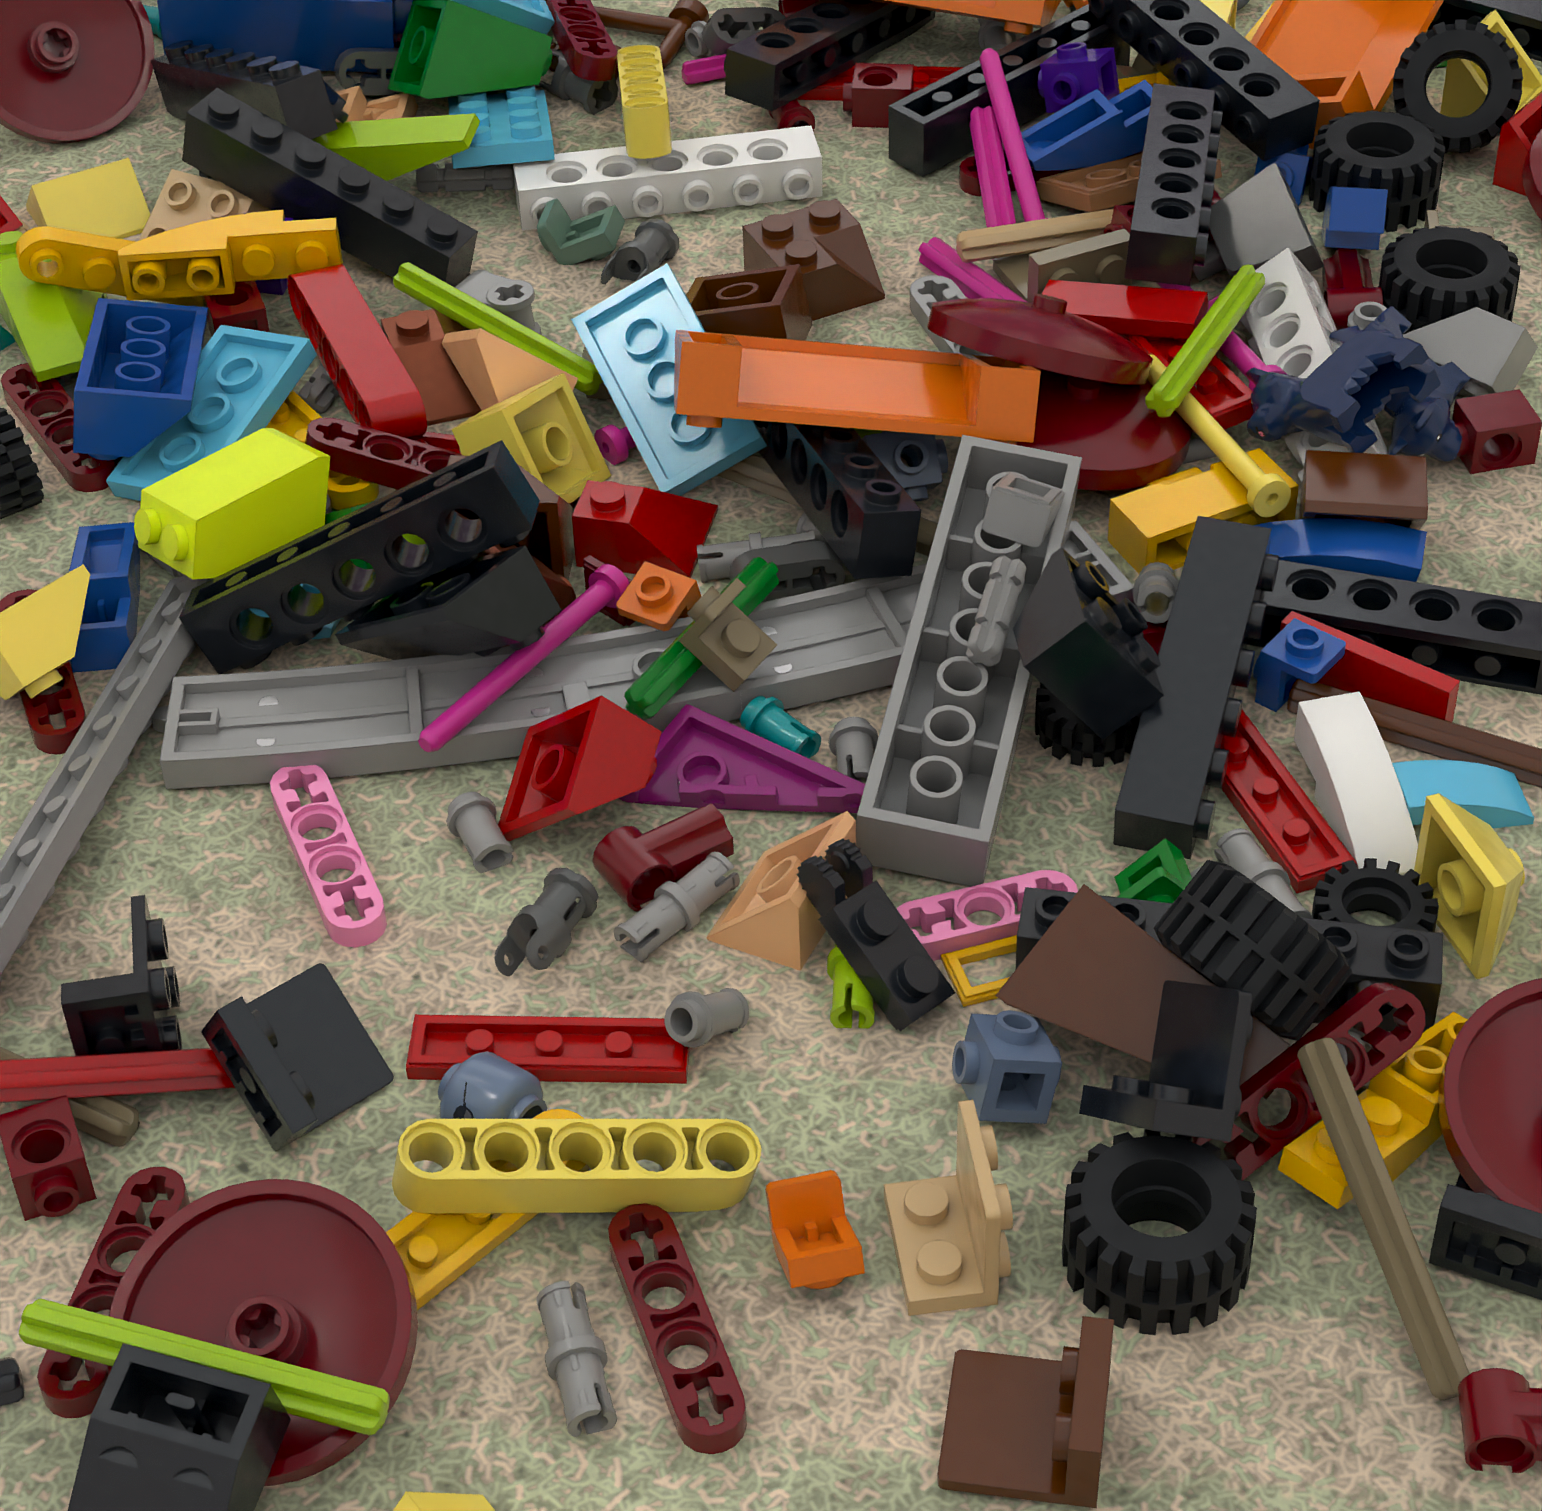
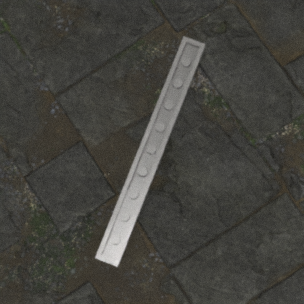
M184 575L169 581L0 860V984L2 982L1 974L13 953L27 940L29 935L27 929L38 910L53 895L55 891L54 883L63 867L79 850L81 845L79 840L91 819L104 807V797L115 778L127 767L129 763L127 757L139 737L151 726V716L161 699L171 690L173 677H175L183 661L195 650V640L183 625L179 616L191 590L214 578L192 580Z

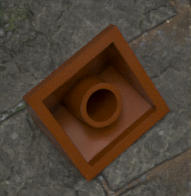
M1306 450L1298 519H1355L1389 523L1420 530L1428 518L1426 457Z

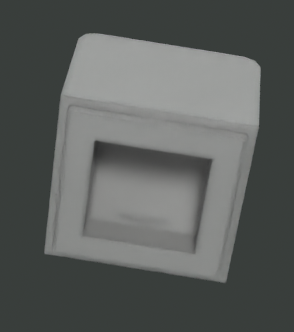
M1013 473L1006 474L991 490L982 524L983 530L986 533L1033 548L1039 547L1045 540L1063 502L1065 492L1061 488Z

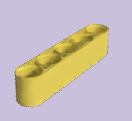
M634 45L621 48L617 51V64L626 153L629 157L639 159L665 156L671 153L672 142L668 97L660 48L653 45Z
M425 1119L408 1126L400 1136L392 1187L394 1195L403 1206L412 1211L426 1214L619 1212L630 1205L643 1203L656 1205L667 1212L720 1210L734 1206L745 1197L760 1161L761 1145L757 1135L750 1127L730 1119ZM644 1159L654 1161L664 1171H648L642 1168L636 1161ZM422 1160L434 1161L441 1165L443 1170L433 1173L425 1172L415 1167L413 1163ZM495 1160L508 1161L515 1165L518 1170L512 1172L498 1171L491 1167L489 1162ZM709 1160H723L731 1164L736 1171H722L714 1167ZM563 1161H581L588 1165L591 1171H573L566 1167Z

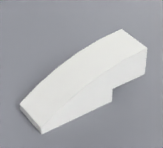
M1360 691L1298 702L1294 741L1316 781L1314 797L1329 826L1357 862L1358 869L1363 868L1365 858H1377V868L1386 869L1388 861L1400 863V875L1404 876L1410 869L1414 870L1418 843L1413 824L1389 753Z

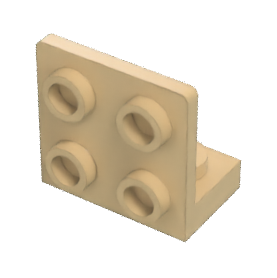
M171 169L139 240L197 222L243 213L272 210L220 181Z
M973 1099L958 1101L956 1175L884 1184V1201L908 1316L998 1305L999 1278L1010 1277L1011 1275L1009 1247L1005 1232L1003 1231L1013 1228L1010 1194L1006 1183L994 1185L991 1171L998 1169L996 1138L992 1125L980 1126Z

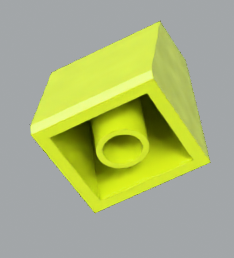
M262 428L142 489L140 509L136 512L134 519V531L138 540V548L192 580L216 578L325 525L330 456L274 428Z

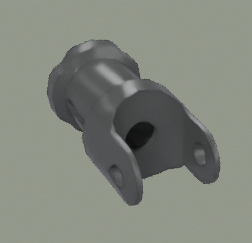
M551 49L552 55L558 57V65L551 85L540 81L539 85L543 89L566 101L574 99L582 103L584 109L593 115L614 104L618 94L615 77L608 81H591L580 78L571 71L562 51Z
M656 218L642 222L637 227L633 241H627L621 245L604 266L601 274V284L608 283L612 277L636 282L658 269L664 260L672 259L680 247L679 238L674 233L672 227L665 221Z
M555 868L547 874L544 879L541 895L533 905H527L519 911L507 929L505 938L495 951V965L500 973L505 976H512L525 957H527L529 964L534 969L544 970L551 965L555 958L563 955L572 941L571 931L581 918L590 917L597 908L598 893L586 877L568 868ZM505 954L509 959L508 965L504 961ZM538 954H543V958L541 959Z

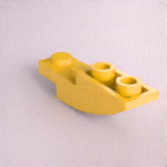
M284 210L252 212L189 224L144 238L118 249L117 255L126 300L129 301L234 294L235 282L285 279L290 274L343 264L336 218L285 221Z
M1454 1011L1424 1031L1421 1038L1412 1048L1372 1078L1368 1089L1358 1095L1392 1182L1442 1135L1438 1112L1439 1082L1444 1064L1456 1036L1468 1020ZM1323 1120L1284 1147L1277 1170L1337 1210L1354 1198Z

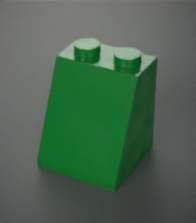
M413 0L387 89L421 98L433 99L539 85L541 76L547 73L551 65L552 50L550 46L553 37L451 0Z

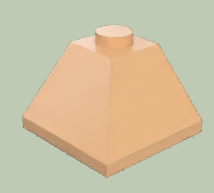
M481 328L446 333L442 341L443 347L481 411L562 373L565 374L572 391L578 380L577 377Z

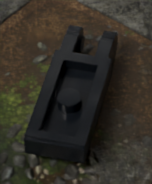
M842 838L829 845V849L825 850L826 856L824 858L826 860L822 856L817 857L815 855L800 863L801 866L797 868L799 873L796 874L799 877L798 882L801 883L802 889L806 890V896L821 917L818 920L896 1030L902 1031L956 992L877 880L873 882L872 864L866 855L861 854V848H858L855 842H850V839L844 840Z

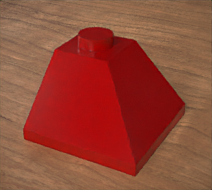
M588 480L572 514L576 567L584 568L583 559L591 555L604 564L617 567L623 573L637 574L646 561L691 578L699 559L697 545L702 544L704 546L717 514L718 505L646 487L623 485L613 481L599 482Z
M602 695L531 726L527 730L498 823L506 840L512 841L645 788L657 767L655 753L662 731Z

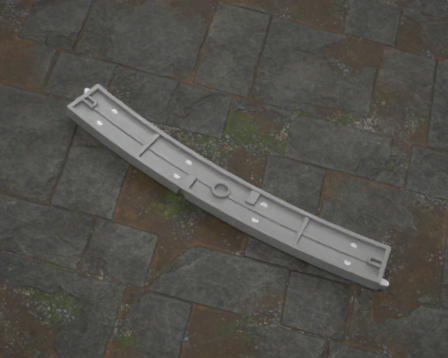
M1076 520L1071 521L1064 550L1079 564L1086 560L1091 562L1106 580L1109 586V593L1118 602L1127 598L1136 606L1132 593L1134 584H1131ZM926 564L913 567L912 576L867 578L812 592L761 602L749 614L748 618L768 635L777 646L749 677L733 692L711 670L702 664L652 719L643 721L663 732L686 704L722 720L731 721L740 719L748 703L758 696L778 698L782 701L784 709H789L893 685ZM691 617L677 619L669 631H661L648 625L569 637L440 750L435 752H426L420 747L418 740L421 731L515 652L510 646L501 647L485 657L473 652L459 656L435 655L316 668L173 677L169 705L156 708L151 716L153 729L164 733L160 765L166 789L270 783L273 774L282 767L317 765L325 771L328 778L517 757L520 756L527 730L531 726L602 695L627 710L625 706L628 702L624 697L627 689L694 620Z

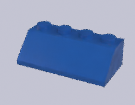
M98 298L74 389L73 453L88 454L98 460L132 457L191 411L208 318L207 307Z

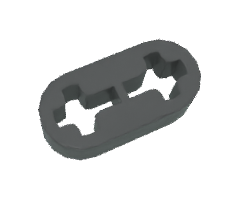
M768 7L718 9L705 24L702 31V39L706 47L715 55L727 54V48L762 31L758 30L760 27L765 29L786 17L781 12Z
M355 47L347 49L339 55L335 62V77L344 89L360 85L364 95L399 94V92L387 89L391 74H386V69H393L399 48ZM360 59L366 68L377 69V74L361 75L360 83L355 84L354 79L346 74V69L353 68L355 60Z
M808 541L753 549L735 558L729 570V577L732 581L753 558L761 557L767 563L773 561L779 569L776 573L779 584L762 602L842 585L845 580L841 560L830 545L824 541ZM821 566L819 574L812 575L813 568Z

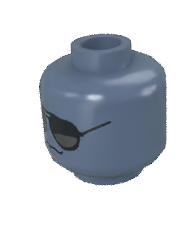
M488 1051L474 1054L464 1062L457 1063L449 1068L443 1076L438 1089V1098L441 1101L440 1119H532L536 1115L547 1111L539 1079L526 1070Z

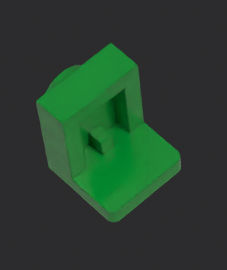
M1166 838L1114 877L1120 891V895L1117 897L1174 903L1192 880L1182 851Z

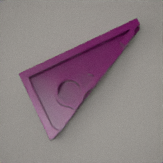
M686 704L661 733L655 753L657 767L645 788L619 799L627 803L690 808L705 807L712 803L717 809L833 813L848 811L849 813H858L865 784Z

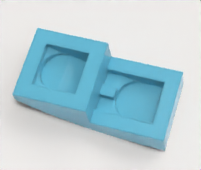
M1415 760L1392 763L1413 825L1422 824L1426 796L1437 793L1483 820L1492 828L1529 825L1534 822L1531 809L1515 774L1485 764L1456 760Z

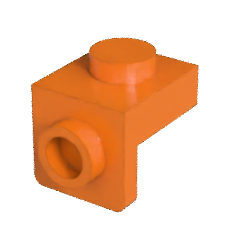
M645 561L617 601L616 606L621 616L661 631H669L677 619L690 617L687 612L701 598V594L695 579Z
M834 1170L773 1181L767 1184L765 1190L773 1245L791 1288L801 1286L811 1289L829 1288L842 1282L845 1277L865 1273L862 1246L845 1215L841 1180Z

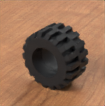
M1455 20L1453 24L1445 25L1442 22L1433 25L1432 30L1427 33L1421 32L1414 38L1411 46L1405 48L1400 56V62L1395 69L1393 99L1396 113L1419 119L1420 123L1428 124L1434 128V133L1439 134L1443 139L1445 153L1470 152L1471 149L1477 147L1481 149L1490 144L1491 140L1498 135L1500 136L1501 126L1515 114L1520 103L1523 74L1522 68H1519L1517 61L1518 55L1514 48L1510 49L1506 44V38L1501 33H1493L1488 30V25L1480 22L1477 25L1467 24V20ZM1460 58L1472 61L1484 71L1487 78L1488 91L1483 104L1475 112L1464 117H1448L1437 112L1430 104L1426 93L1427 80L1433 69L1440 63L1450 59Z
M1353 112L1346 114L1345 117H1336L1329 120L1328 125H1322L1318 130V135L1315 136L1309 187V200L1313 201V208L1317 212L1325 210L1331 186L1387 189L1384 225L1386 232L1397 231L1399 224L1404 225L1407 229L1416 226L1417 219L1425 221L1426 211L1435 210L1437 207L1445 154L1442 137L1434 133L1435 129L1430 125L1420 123L1419 119L1394 112Z
M1435 226V228L1415 229L1413 233H1404L1396 237V242L1388 244L1385 248V254L1382 256L1378 287L1382 289L1383 305L1386 308L1393 306L1412 324L1404 334L1476 307L1512 322L1520 276V266L1517 265L1518 258L1515 253L1508 251V246L1503 242L1491 239L1492 236L1482 232L1470 231L1467 228Z
M1207 860L1154 927L1158 939L1164 947L1214 986L1251 992V1014L1282 1038L1299 1041L1352 974V969L1344 954L1328 939L1259 885L1222 862Z
M1144 1129L1143 1137L1133 1138L1129 1132L1113 1136V1146L1111 1147L1099 1143L1088 1151V1162L1078 1161L1071 1172V1184H1067L1062 1240L1063 1267H1068L1067 1281L1073 1292L1084 1288L1083 1304L1094 1314L1102 1306H1107L1109 1308L1108 1319H1113L1114 1325L1122 1329L1128 1318L1139 1320V1333L1156 1335L1157 1323H1170L1172 1335L1189 1333L1190 1318L1197 1317L1201 1325L1206 1327L1217 1321L1219 1305L1229 1312L1238 1302L1240 1288L1245 1290L1249 1278L1257 1207L1254 1206L1255 1193L1251 1182L1242 1181L1243 1169L1234 1159L1222 1161L1220 1159L1221 1149L1208 1141L1200 1146L1192 1142V1136L1176 1134L1175 1137L1161 1136V1132ZM1141 1221H1163L1174 1224L1188 1233L1173 1237H1157L1141 1233L1129 1225Z

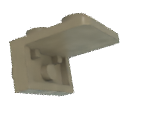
M1121 229L1039 252L994 258L993 270L1010 290L1031 303L1033 302L1034 294H1042L1049 279L1132 286V279L1124 278L1130 234L1126 229Z

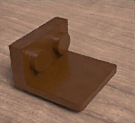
M1082 1316L1079 1348L1064 1346L1062 1361L964 1349L956 1351L937 1473L938 1486L944 1490L1097 1509L1114 1320Z

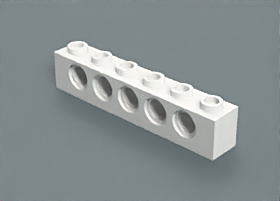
M810 125L671 141V153L650 159L629 157L626 153V146L554 154L555 160L513 163L516 201L523 231L537 229V224L546 203L556 198L573 221L616 205L624 219L821 197L823 196L822 156L812 126Z
M1286 248L1255 270L1257 273L1264 274L1265 285L1240 320L1253 335L1248 340L1251 350L1266 365H1277L1287 375L1307 378L1340 346L1329 338L1330 333L1337 331V328L1317 281L1293 252ZM1375 419L1366 423V425L1375 433L1378 440L1364 453L1388 454ZM1305 430L1291 433L1285 438L1289 450L1302 466H1304L1306 450L1349 452L1346 446L1329 442ZM1304 469L1298 472V476L1301 482L1303 480Z

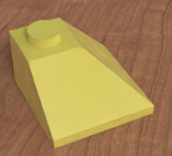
M564 373L501 401L451 429L460 447V452L464 456H470L502 440L518 465L569 504L581 496L588 480L603 482L612 476Z
M84 564L0 612V697L4 700H8L24 689L32 699L63 680L57 669L75 657L90 573Z
M1439 793L1426 796L1414 871L1420 874L1419 885L1429 882L1434 889L1433 898H1438L1439 909L1436 924L1474 977L1480 979L1489 976L1516 912L1520 887L1524 884L1525 880L1523 864L1518 854L1513 849L1506 847L1489 824Z

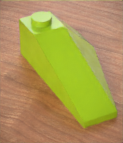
M475 113L348 121L344 124L336 122L338 129L311 140L363 167L378 177L389 181L469 149L480 120Z
M19 231L1 233L0 313L38 382L78 372L98 298H107V293L40 283L28 279L21 272L16 255V243L23 233ZM46 259V260H43V261H44V262H51L52 260H51V259Z

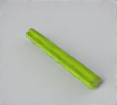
M409 262L401 264L398 273L393 277L394 287L410 297L439 311L470 330L481 328L577 377L578 380L574 388L586 395H593L598 392L599 385L603 380L595 365Z
M1242 265L1145 397L1147 408L1156 410L1158 417H1170L1173 411L1181 404L1265 285L1264 274L1255 272L1253 265Z
M38 1299L33 1304H27L21 1315L22 1322L19 1329V1337L26 1344L113 1367L121 1346L125 1343L271 1384L288 1414L366 1435L376 1434L379 1429H382L388 1415L390 1396L384 1389L45 1299Z

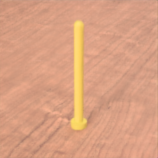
M1150 355L1153 361L1148 381L1154 386L1167 367L1157 356ZM1188 392L1175 411L1248 490L1247 502L1258 515L1270 517L1281 512L1291 498L1289 485L1277 474H1265L1196 398Z

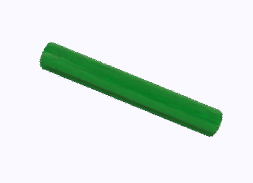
M761 557L753 558L720 593L722 594L738 578L746 587L732 603L748 617L779 584V579L776 575L779 569L773 561L767 563ZM695 621L627 689L624 697L628 702L625 706L628 712L633 715L637 714L643 720L652 719L702 666L703 663L679 642L680 638Z

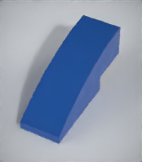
M1143 80L1110 100L1096 89L1024 130L1021 134L1030 165L1035 171L1069 170L1119 160L1143 151L1153 87L1146 80Z
M1331 186L1326 200L1321 230L1324 247L1379 250L1380 234H1384L1388 190Z
M1306 518L1254 525L1271 528L1269 554L1278 555L1279 560L1417 582L1422 569L1427 536L1426 531L1389 523L1331 518Z
M134 522L82 526L78 529L69 572L84 564L90 573L75 657L70 660L73 673L116 669L136 637L140 595V548H138V540L134 531Z

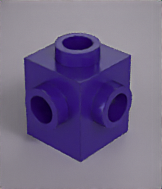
M1083 42L1068 43L1058 46L1056 48L1057 53L1040 64L1038 89L1040 95L1045 98L1047 113H1056L1096 89L1108 100L1120 94L1114 47L1087 49L1086 43Z

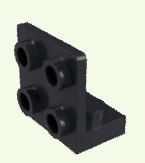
M145 895L131 897L133 973L61 984V1006L75 1055L182 1049L177 1015L168 1016L169 1009L180 1007V993L175 967H162L161 960L169 959L166 927L163 918L151 919Z
M322 963L316 964L247 1004L242 996L218 1009L201 1031L275 1152L389 1085L394 1079L393 1073L331 973Z
M1166 980L1163 984L1149 1080L1113 1075L1111 1089L1083 1085L1079 1114L1152 1131L1231 1142L1233 1123L1240 1112L1242 1102L1239 1084L1244 1051L1253 1030V1019L1250 1012L1252 993L1238 989Z
M1459 1174L1455 1186L1447 1185L1440 1204L1428 1263L1542 1300V1214L1500 1201L1488 1194L1475 1193L1462 1175Z

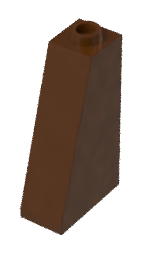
M1083 884L995 996L1011 1007L1151 1063L1164 982L1171 980L1208 986L1214 985L1092 889ZM1253 1015V1030L1251 1038L1245 1047L1239 1086L1290 1047V1044ZM1275 1089L1266 1092L1263 1098L1267 1100Z

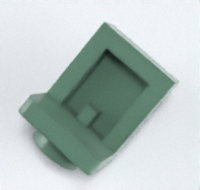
M556 198L546 203L537 224V230L541 244L548 252H552L559 264L574 265L587 259L598 261L610 255L617 246L625 220L616 205L572 221L560 201Z

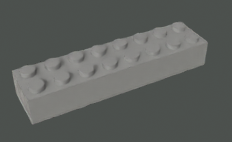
M962 435L857 813L856 846L861 848V854L866 855L872 866L967 886L984 884L1034 677L1023 667L1013 627L1051 555L1061 547L1065 548L1075 507L1082 457ZM1013 473L1061 488L1065 492L1063 502L1045 540L1039 547L1033 548L986 533L983 530L982 524L991 490L1006 474ZM1005 555L1011 560L1020 559L1024 562L1027 569L1021 594L1018 595V604L1011 627L1003 644L1004 649L1000 662L988 667L983 663H972L967 658V642L972 627L976 623L975 617L986 583L990 579L989 573L993 561Z

